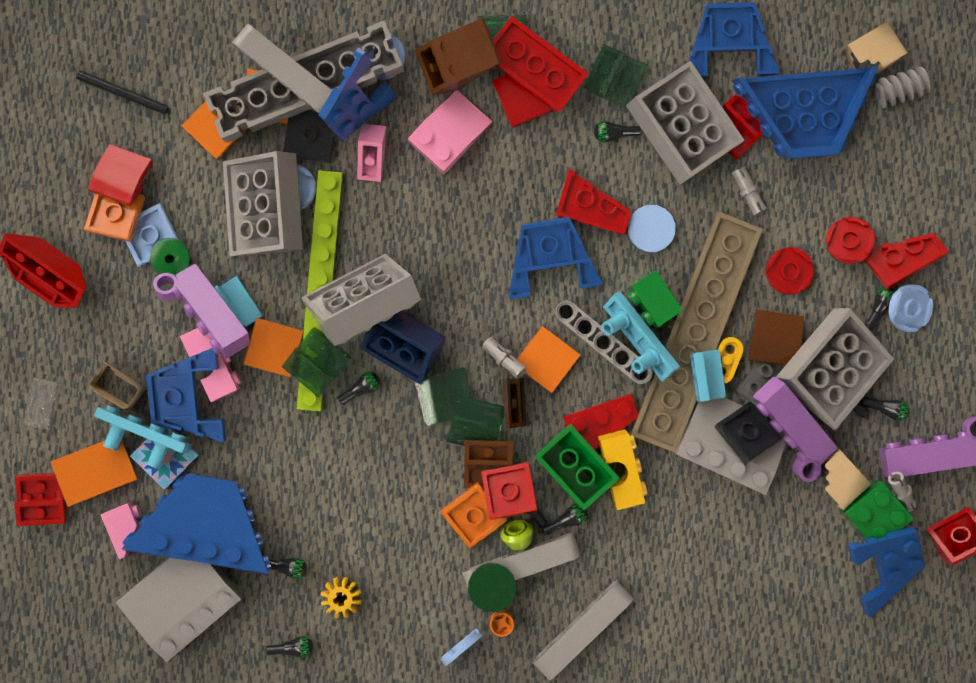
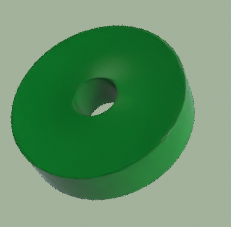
M161 239L151 249V266L159 275L170 273L176 277V274L188 267L189 251L186 245L178 239ZM171 254L174 256V259L168 261L165 256Z

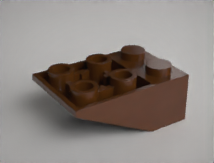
M484 18L437 37L415 50L432 95L451 93L501 64Z

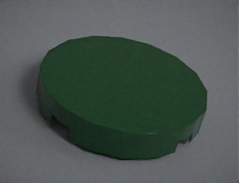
M486 563L472 572L468 581V593L471 601L478 608L486 612H498L512 603L516 595V581L506 566L499 563Z

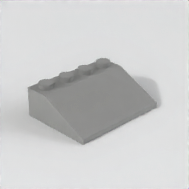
M691 61L636 96L626 105L680 185L744 141V138Z
M274 151L223 161L230 256L303 250L296 153Z
M383 254L301 297L305 306L334 346L348 342L351 337L358 333L369 331L373 325L391 319L394 314L412 308L415 303L421 300L412 276L387 254Z
M834 308L776 378L789 387L802 405L832 429L836 430L894 358L851 308Z
M725 397L710 399L709 401H697L678 449L674 454L766 495L776 474L786 444L783 440L785 437L783 432L779 433L782 437L779 442L744 465L714 427L718 422L741 408L742 405Z
M167 558L121 597L116 604L148 645L168 662L240 601L241 595L237 584L219 566Z

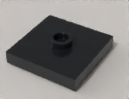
M307 110L288 118L283 152L296 153V158L331 163L335 134L320 118L319 113Z
M748 402L714 426L744 465L782 439L781 435L771 426L768 419L751 402Z

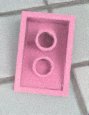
M456 90L421 123L408 138V141L445 175L488 128L492 121Z

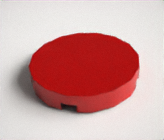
M845 217L834 222L829 228L826 237L828 253L842 264L853 265L861 263L870 256L874 249L875 235L870 228L871 226L858 217Z
M796 247L780 249L769 258L766 264L768 283L775 291L785 295L800 293L812 282L814 277L813 262L805 251Z

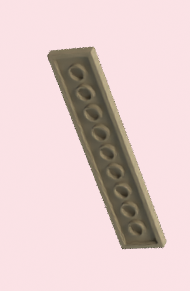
M719 211L716 213L680 305L683 311L677 314L664 346L680 367L663 382L654 373L630 435L676 453L696 402L690 353L716 350L762 233V228Z

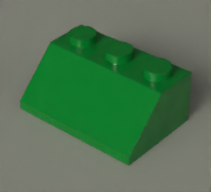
M571 424L548 441L534 456L583 511L620 479Z

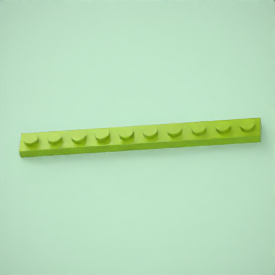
M318 170L307 294L332 282L334 279L343 180L342 172ZM307 307L305 311L297 409L321 411L328 338Z

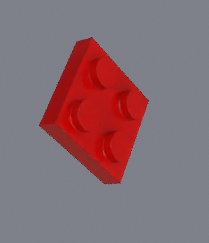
M529 462L481 472L490 520L538 511Z

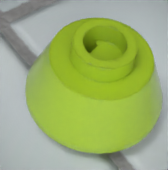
M524 520L511 521L504 526L501 532V539L510 549L523 551L531 544L533 527Z

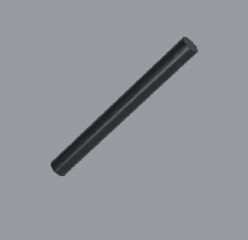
M81 70L77 73V80L164 115L167 114L168 105Z

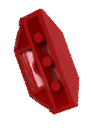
M12 233L4 234L0 243V258H3L5 266L17 282L53 307L77 308L86 291V285L78 263L40 237Z

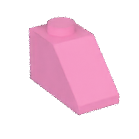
M363 124L361 126L358 139L357 179L381 182L386 126Z
M133 501L101 514L119 559L130 554V552H125L121 549L124 546L123 540L131 532L135 534L141 527L139 523L143 517L138 505H134Z

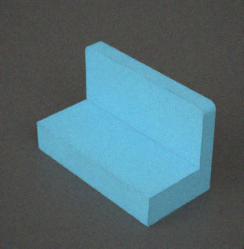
M235 276L221 286L217 285L214 287L244 328L253 324L256 318L260 319L263 317L238 276Z
M719 350L690 353L696 400L702 402L709 401L710 399L724 398L726 393Z

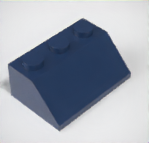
M400 311L394 314L391 319L381 321L365 332L361 349L421 385L440 355L446 336L404 311Z

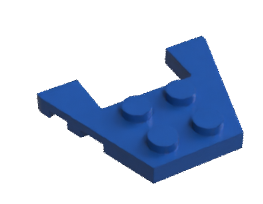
M755 2L711 3L705 5L689 59L702 78L708 76L707 52L756 51V76L780 74Z
M359 47L353 54L356 59L351 68L346 66L342 73L344 80L338 89L333 88L318 114L331 131L342 141L397 97L391 87L384 82L369 99L363 93L356 82L373 62Z
M570 217L521 224L509 289V299L531 296L528 271L577 264L580 288L602 285Z
M212 348L146 375L151 423L179 431H188L201 437L206 436L218 442L226 440L224 418L200 420L195 371L219 369L218 354Z
M913 527L886 533V537L879 539L874 537L867 538L865 543L858 544L857 542H852L848 544L851 561L857 566L875 556L881 585L860 597L863 611L869 618L925 567L919 534Z

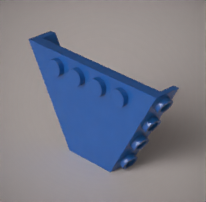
M878 66L754 78L741 77L733 79L732 82L734 83V91L740 98H744L748 104V112L752 117L758 119L761 124L760 129L762 133L771 139L774 144L773 149L780 158L783 157L785 160L839 154L846 147V137L849 130L851 131L856 125V115L859 108L861 109L866 103L868 88L876 81Z
M187 474L185 477L180 476L172 486L174 490L168 496L166 494L163 495L156 503L158 508L152 515L150 513L145 515L139 523L141 527L135 534L131 532L122 542L124 546L121 549L125 552H137L263 573V575H269L267 570L271 569L268 556H262L259 548L263 546L260 533H254L251 525L256 523L251 509L246 510L244 501L248 500L243 486L238 488L237 483L234 481Z

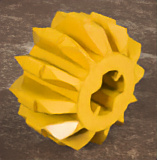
M335 577L333 579L334 585L330 582L325 584L329 591L324 590L321 592V596L328 598L324 599L321 605H330L326 613L330 614L332 610H335V618H339L341 611L343 616L348 618L349 610L353 613H356L358 610L354 604L359 605L362 602L360 598L355 597L361 594V589L353 591L357 583L353 581L350 586L347 585L348 577L343 578L342 584H340L339 578ZM339 592H342V596L344 594L347 596L344 603H340L341 600H336Z

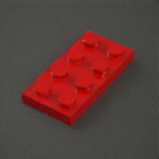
M512 15L493 39L501 64L496 67L559 114L589 75L588 72Z

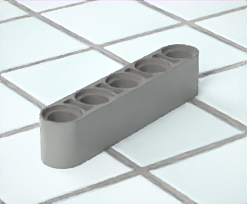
M246 24L232 44L319 113L332 90L251 25Z
M563 301L556 306L554 314L557 320L631 381L644 384L651 379V367L646 369L644 379H636L631 363L638 356L612 334L610 336L606 335L602 331L601 325L574 303ZM567 305L572 309V316L570 318L564 319L560 316L559 309L561 306ZM580 321L589 322L591 330L588 334L579 332L578 324ZM600 336H605L609 339V346L604 350L597 346V339ZM619 351H624L628 356L627 362L623 365L618 364L615 359Z
M568 533L533 545L523 551H516L462 571L468 588V581L475 569L486 563H499L506 566L513 574L515 580L575 560L581 557L574 534Z
M617 580L614 581L539 653L532 663L549 681L552 680L622 613L634 598Z

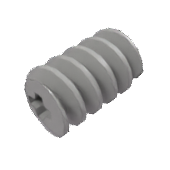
M917 67L915 70L909 69L905 73L899 72L896 76L889 75L887 79L882 77L875 83L876 97L883 109L886 108L887 100L891 106L896 105V98H898L900 103H904L905 95L912 101L914 100L915 92L919 98L923 97V90L927 93L931 92L930 80L923 67Z

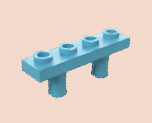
M621 291L615 293L603 306L611 318L601 325L602 331L610 336L621 329L641 355L631 363L633 371L640 374L651 367L663 382L680 366Z
M107 405L106 408L97 407L94 416L109 422V425H111L103 444L106 448L117 451L125 431L133 432L154 441L155 446L147 465L157 469H161L168 450L173 449L180 453H189L192 444L186 442V437L173 432L171 436L164 433L165 428L153 423L147 426L142 423V418L129 414L128 417L121 415L120 409Z

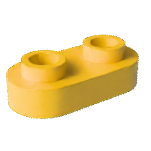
M734 337L723 339L717 348L720 352L721 366L725 369V374L723 375L724 383L731 381L743 354L741 341ZM727 345L734 347L733 353L728 354L726 352Z

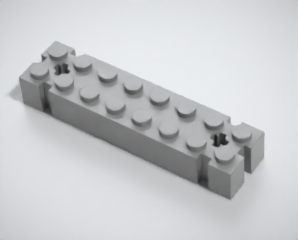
M385 20L367 27L368 34L359 37L358 32H354L292 57L293 60L331 90L334 87L338 89L344 80L342 73L346 66L351 68L356 59L353 54L358 47L368 57L371 51H374V54H376V58L370 59L373 63L356 82L360 89L377 83L376 76L385 73L386 78L404 72L396 47L389 49V46L394 44ZM264 69L230 82L232 88L225 91L220 86L203 93L210 112L215 116H219V119L214 120L221 139L226 143L244 136L242 130L246 128L255 132L312 109ZM236 105H239L241 107L239 109L240 112L238 114L234 112L236 110Z

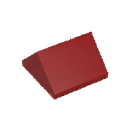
M970 507L926 528L943 562L953 566L976 554V515Z

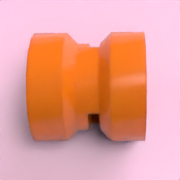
M505 609L493 612L490 617L491 631L500 637L509 635L514 628L512 614Z

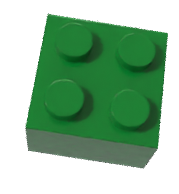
M657 270L627 288L630 292L627 294L628 299L634 307L636 305L639 306L643 312L640 314V317L647 326L659 327L683 311Z
M874 480L845 510H839L865 542L867 538L871 537L876 539L886 537V533L901 530L914 520L888 487L879 480Z

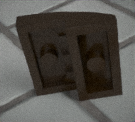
M524 378L502 379L505 429L527 426Z

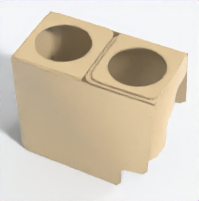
M888 22L881 24L848 44L843 50L853 69L857 68L852 63L854 61L851 56L852 52L860 63L869 60L871 64L880 62L876 71L877 74L907 54V51Z
M105 363L106 365L96 377L92 378L89 386L95 390L94 392L124 409H134L147 388L110 364ZM107 366H110V369L117 376L138 389L129 405L96 385Z
M837 449L826 459L829 460L825 464V468L829 471L826 479L830 484L825 490L839 504L837 507L845 510L871 483L845 454Z

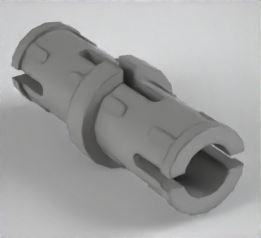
M746 166L732 172L731 174L741 190L740 195L745 198L752 211V215L767 209L757 191L759 188L757 184L754 185L746 170Z
M493 337L488 338L482 345V348L496 360V363L500 367L503 366L515 378L522 377L526 372L527 367L513 356V352L509 349L506 350Z
M901 472L891 473L893 479L889 475L888 482L892 486V493L908 512L913 511L912 506L916 508V502L912 496L911 486L906 483Z

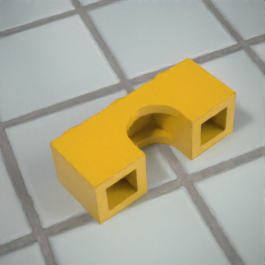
M626 430L597 436L603 460L607 464L613 462L624 464V474L610 487L615 508L621 510L645 504L644 496L647 495L645 482H640L638 474L642 472L639 458L635 459L633 450L637 449L634 436H629Z

